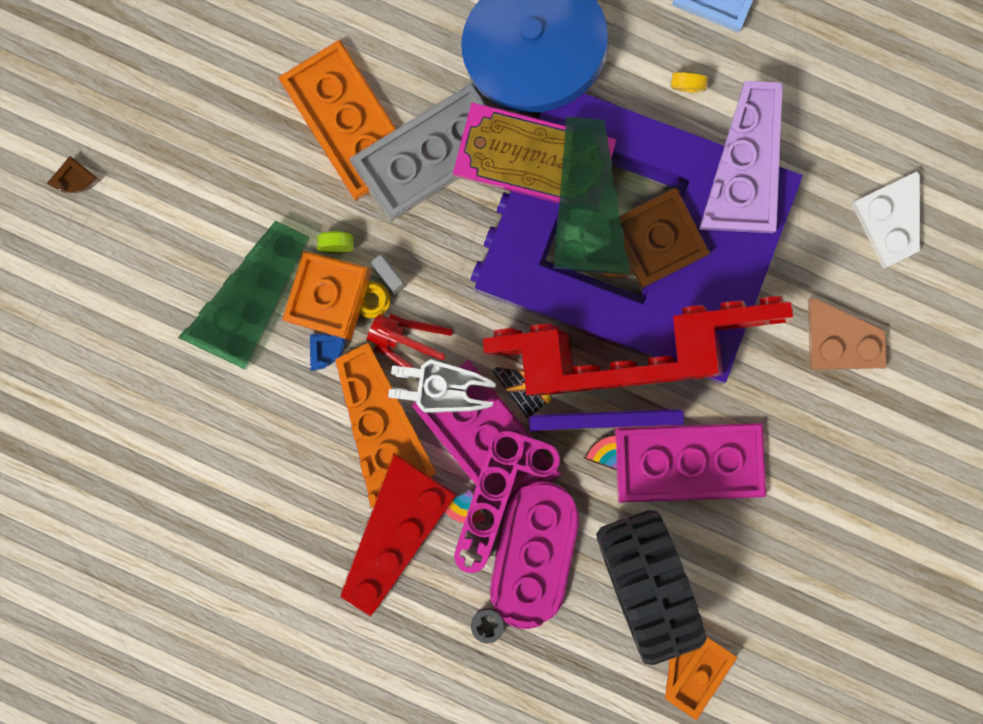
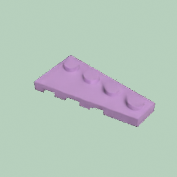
M745 81L743 83L699 230L755 233L776 232L783 83Z

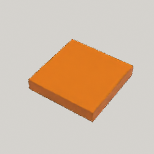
M303 251L282 321L351 341L373 270L357 264Z

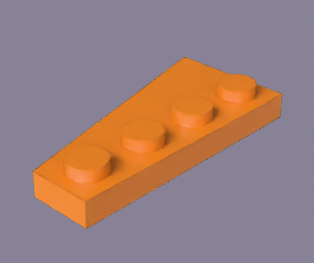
M366 343L335 359L359 454L360 466L368 492L370 508H373L393 452L430 477L437 474L399 399L388 397L389 389L393 388L370 344Z

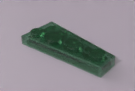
M566 117L553 269L629 275L630 271L626 258L625 241L620 222L605 121L601 119Z

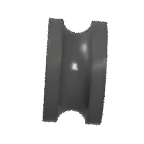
M481 609L472 618L471 631L478 641L486 644L494 643L503 634L504 622L494 609ZM483 616H490V621L495 618L498 622V625L493 628V635L485 636V631L482 634L479 633L477 627L482 624L481 618Z

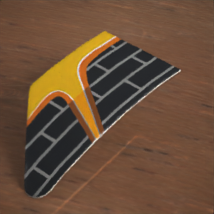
M502 367L494 368L495 376L526 418H529L552 401L549 395H526L524 372Z

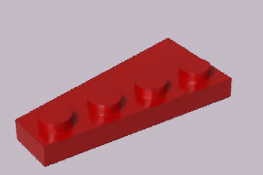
M393 452L384 480L377 493L375 504L365 525L358 549H356L342 586L340 597L371 617L454 499L455 493Z

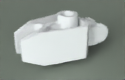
M431 359L423 364L421 369L392 366L391 374L396 375V377L420 378L418 392H411L401 388L389 389L388 397L417 401L416 404L424 413L472 412L493 407V402L470 399L467 393L464 392L471 386L495 388L496 383L477 373Z

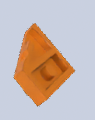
M707 636V640L701 648L669 660L665 700L696 721L738 658Z

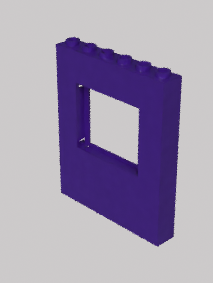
M584 93L562 107L540 112L539 120L616 139L610 162L611 165L680 190L679 194L710 255L643 288L640 296L547 261L546 258L567 205L512 191L510 194L503 192L496 213L502 214L497 228L490 227L483 247L489 249L484 262L477 261L470 281L476 283L474 287L476 293L645 357L671 356V358H675V362H678L673 316L682 315L681 308L704 305L707 311L721 310L720 303L730 301H743L745 307L755 306L803 175L779 166L775 233L699 230L723 152V145ZM746 328L718 331L723 376L703 379L719 385L727 382Z

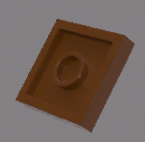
M677 188L608 222L635 272L634 275L642 289L710 255Z

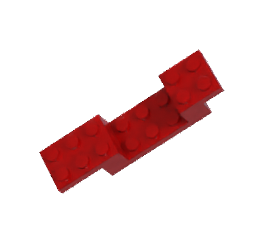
M783 296L760 298V305L745 307L743 301L720 303L721 310L707 311L704 305L681 308L682 315L673 316L678 362H675V358H671V356L648 358L649 366L638 367L637 362L629 360L610 363V370L600 371V366L595 365L573 367L569 333L559 330L558 326H553L552 324L530 326V333L523 334L522 330H515V328L493 330V337L483 338L484 354L494 356L522 354L526 395L533 396L723 376L718 331L794 322L793 307L791 302H784Z

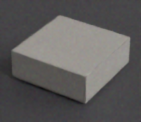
M380 254L370 262L394 295L405 288L404 281L384 255L381 256Z

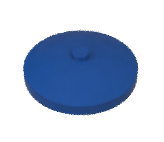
M479 0L466 20L461 48L464 64L470 79L487 99L509 110L534 113L562 107L577 99L591 87L604 67L608 54L609 37L605 16L596 0Z

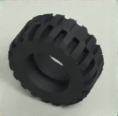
M645 510L602 526L596 533L597 541L625 620L644 664L656 665L701 648L707 640L703 621L683 564L661 515L657 511Z

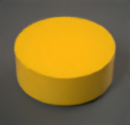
M672 73L670 87L677 91L704 93L707 91L708 77L693 73Z

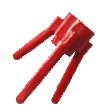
M392 313L389 317L378 314L369 329L367 340L376 344L375 351L386 355L397 365L409 368L414 367L391 350L390 347L396 349L399 343L441 361L445 359V354L404 336L405 329L399 326L436 334L453 335L452 329L404 319Z

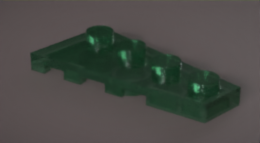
M275 221L245 256V260L234 273L230 274L222 284L221 289L210 302L205 304L196 319L188 328L184 329L178 338L247 370L303 251L310 240L309 236Z

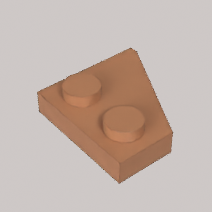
M818 299L808 300L810 370L886 368L885 331Z

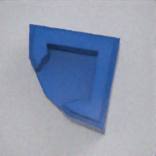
M310 334V371L326 369L336 362L335 359L339 358L345 349L347 339L329 334Z

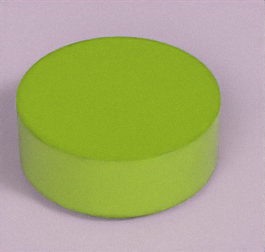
M341 231L320 233L317 236V250L330 254L352 252L354 250V236Z

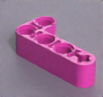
M503 431L494 436L455 549L454 559L460 570L466 573H475L485 567L517 470L541 477L553 474L557 470L560 461L558 451L553 446L511 431ZM509 437L517 443L518 449L514 457L510 459L499 457L496 452V444L501 438ZM538 449H546L552 455L553 462L547 470L539 471L532 465V455ZM491 473H499L505 478L506 487L500 494H491L484 487V480ZM479 509L491 511L494 516L493 525L486 530L476 528L472 521L474 512ZM467 530L479 537H489L487 544L480 540L477 554L481 555L482 559L480 561L474 560L472 565L466 564V557L461 555V550H469L473 540L472 537H465Z

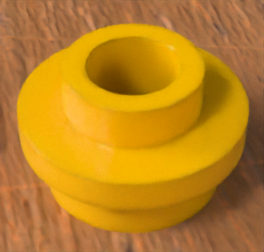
M370 281L360 314L366 318H375L378 314L383 315L388 310L390 295L382 284ZM369 294H376L379 297V302L374 307L366 305L365 300Z

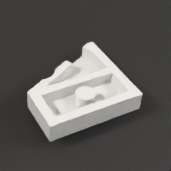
M918 172L851 203L883 269L920 252V176Z

